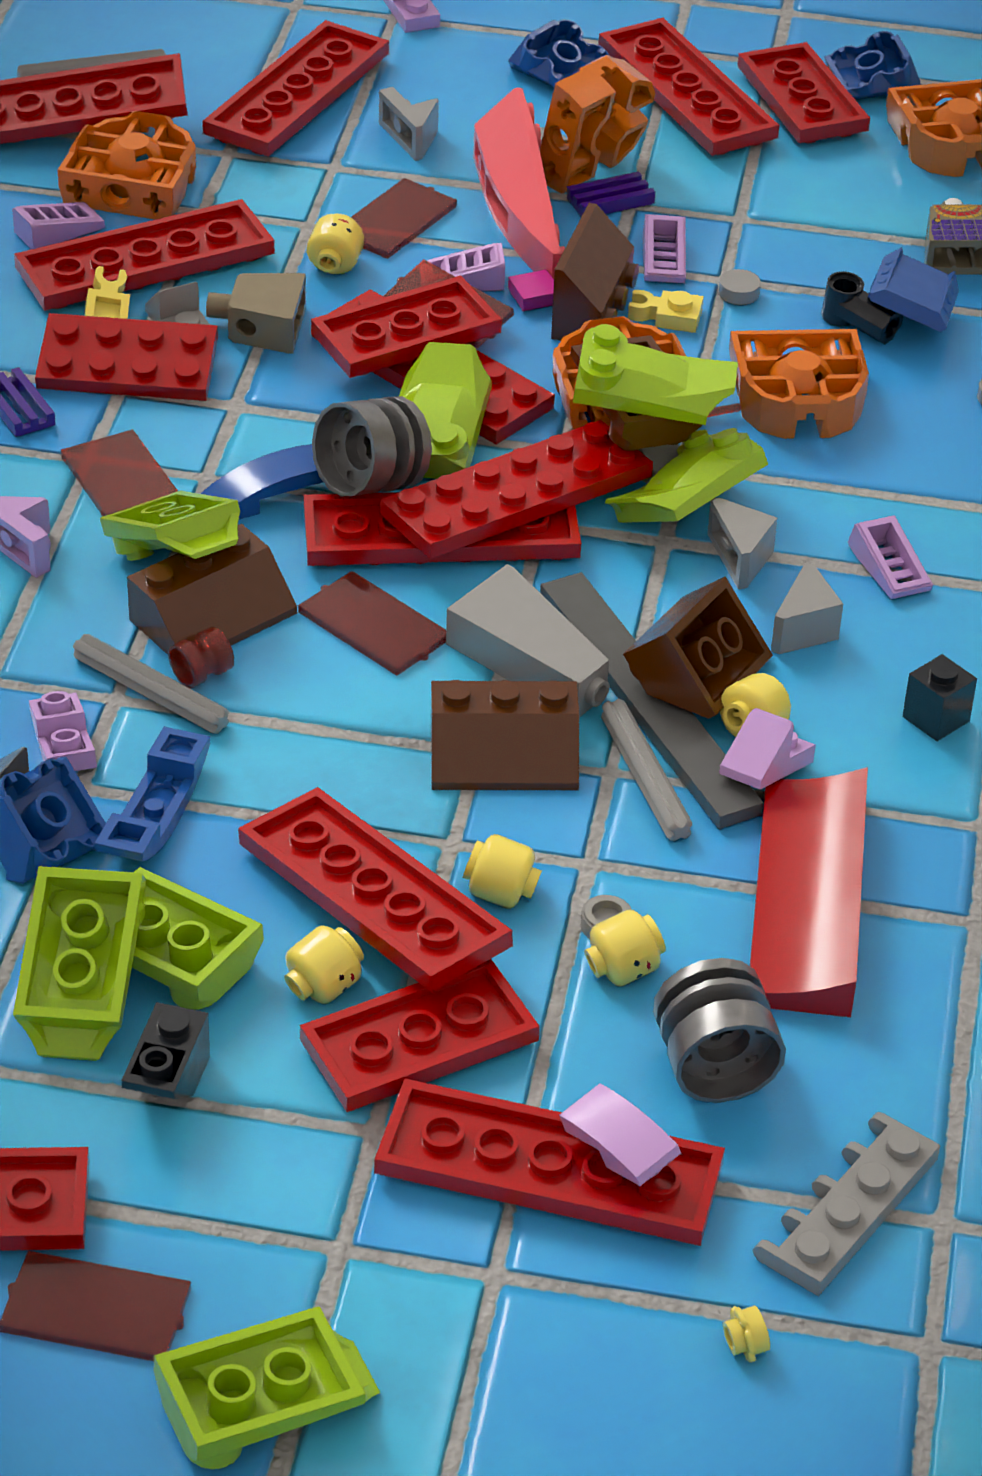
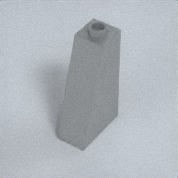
M506 564L447 608L446 644L509 681H577L579 717L593 706H599L605 700L610 687L608 682L609 659L514 567Z

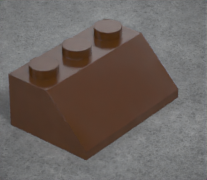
M588 203L555 267L551 339L561 341L564 336L580 329L586 321L617 317V310L623 311L625 308L628 288L634 289L636 285L639 265L633 263L634 246L597 204Z
M243 524L238 525L239 539L234 546L197 559L177 553L127 576L129 620L183 669L297 614L295 600L269 546Z
M724 576L683 596L623 653V656L629 664L631 673L639 680L647 695L709 719L716 716L724 707L721 698L725 689L747 676L756 674L773 654L729 581Z
M431 681L430 738L432 790H579V703L577 681Z

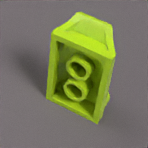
M601 324L587 330L584 335L573 403L706 425L707 416L716 405L734 394L738 362L668 354L648 347L630 344L627 337L617 327Z
M429 342L406 373L399 396H403L416 404L425 416L431 434L432 453L429 468L423 478L437 479L440 476L449 475L471 466L492 388L491 378L484 369L476 348L472 345Z
M737 428L726 429L708 435L707 430L695 431L692 433L691 438L677 448L678 456L661 468L645 486L617 497L608 498L605 500V504L613 507L618 523L679 521L768 465L763 448L751 440L747 433H738Z
M178 491L101 517L100 521L104 535L113 540L116 554H126L129 561L149 557L154 554L153 550L162 548L197 559L237 544L239 539L238 520L240 508L238 500Z
M38 866L13 1011L15 1020L28 1034L37 1055L48 1058L97 1061L101 1058L112 1037L122 1027L138 928L145 917L143 897L146 880L143 873Z
M139 867L134 872L143 873L146 880L143 897L145 917L138 928L132 968L168 986L173 1002L180 1007L198 1010L211 1006L253 966L255 957L264 940L263 925Z
M320 1306L154 1355L153 1371L163 1408L184 1453L191 1462L202 1468H224L237 1460L244 1446L365 1404L370 1398L381 1393L355 1343L339 1335L331 1328Z

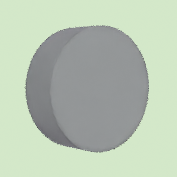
M735 269L727 271L720 277L719 295L723 300L734 305L753 303L760 295V278L747 270Z
M595 896L585 902L582 907L581 930L590 939V931L593 926L625 910H629L631 907L625 900L616 896Z

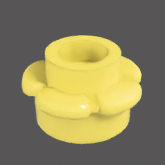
M755 1305L742 1310L740 1307H732L730 1310L731 1319L723 1322V1331L728 1347L734 1356L744 1353L748 1362H754L756 1360L755 1355L770 1350V1339L766 1324Z

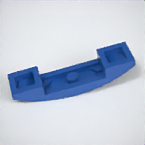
M312 444L282 449L247 462L219 478L201 494L238 500L240 520L260 514L261 499L323 483V481L319 477L313 460Z
M164 726L147 754V771L122 814H111L94 843V851L142 862L149 860L157 854L172 835L191 799L209 750L210 736Z

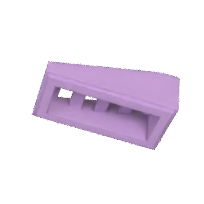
M85 202L25 205L12 209L14 233L30 249L68 241L105 228V221Z
M645 214L642 231L644 281L685 284V217Z
M502 243L488 244L419 262L421 286L461 275L475 291L504 290L505 260Z
M895 515L854 525L848 539V544L857 559L890 599L931 591L933 583ZM878 545H883L884 548L879 549ZM892 555L893 557L892 559L888 560L884 559V557ZM899 566L903 569L894 572L890 570V568H895ZM908 577L912 580V581L903 582V583H899V584H898V582L896 581V580L904 579V578H908Z

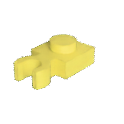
M98 266L93 281L94 289L88 288L84 316L128 319L130 294L123 293L127 279L126 271L120 270L116 281H108L103 277V267Z
M633 290L632 302H629L628 319L637 322L652 319L655 320V327L696 333L703 309L704 296L692 295L685 291L672 292L663 290L661 297H658L648 291Z

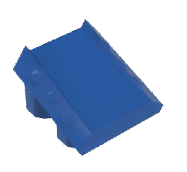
M562 19L559 21L552 20L529 33L509 58L508 62L512 68L554 88L555 83L579 72L580 67L602 56H609V54L600 45L584 41L582 39L583 31L574 21Z
M879 31L870 35L864 45L858 47L852 45L836 49L831 55L824 56L827 67L854 99L887 96L888 88L921 85L911 55L900 37L893 35L889 31Z
M901 247L883 257L870 287L868 297L870 301L942 332L947 328L959 288L955 270L950 274L942 272L904 255Z
M67 757L51 758L42 761L35 769L25 774L14 771L5 774L0 779V861L7 872L6 880L24 884L37 877L38 866L59 867L94 850V843L106 822Z

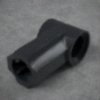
M846 271L832 273L827 280L821 310L823 320L828 324L838 327L852 325L884 345L891 341L902 325L903 315L870 301L869 293L863 290L864 282L858 275Z

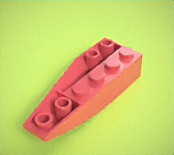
M514 88L474 124L473 159L485 201L496 224L509 244L534 272L547 269L554 279L555 267L565 247L559 246V227L554 222L552 204L539 150L541 146L539 124H534L533 103L526 102L522 88Z

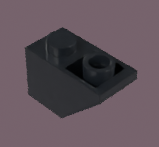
M156 1002L121 1080L122 1088L171 1099L194 1096L210 1058L208 1013Z

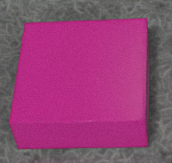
M547 269L508 277V290L522 311L553 306L554 279Z

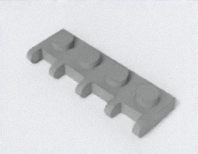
M875 1113L868 1121L871 1131L878 1135L873 1143L866 1148L857 1142H849L842 1150V1156L852 1166L838 1182L826 1175H819L812 1183V1189L822 1200L808 1215L793 1208L789 1209L781 1217V1222L791 1234L779 1247L768 1240H761L753 1248L754 1256L764 1265L819 1296L938 1160L940 1144L884 1113Z

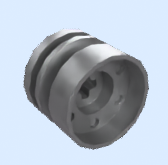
M403 396L332 403L321 412L315 423L312 437L313 460L321 480L329 490L339 496H359L376 492L407 489L419 483L429 468L432 453L431 434L423 413L414 402Z
M715 958L701 960L681 968L664 981L654 997L653 1013L660 1028L661 1037L667 1046V1055L676 1081L682 1092L699 1101L713 1103L733 1101L758 1092L776 1077L784 1065L786 1047L777 1023L770 1011L771 1007L765 996L762 983L755 969L740 960Z

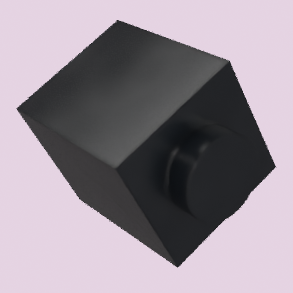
M939 655L909 673L902 717L934 740H941L970 722L977 678L945 655Z

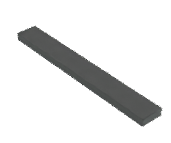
M580 572L542 583L540 593L609 659L608 682L610 688L618 699L626 702L638 725L717 828L721 829L761 816L763 802L751 786L719 774L720 764L725 757V753L695 715L688 710L647 695L639 680L633 676L623 653L636 640L584 574Z

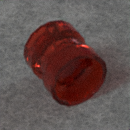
M214 626L198 632L194 640H181L171 645L168 649V659L173 673L179 682L188 688H194L204 683L207 676L211 673L220 675L234 666V654L226 636Z

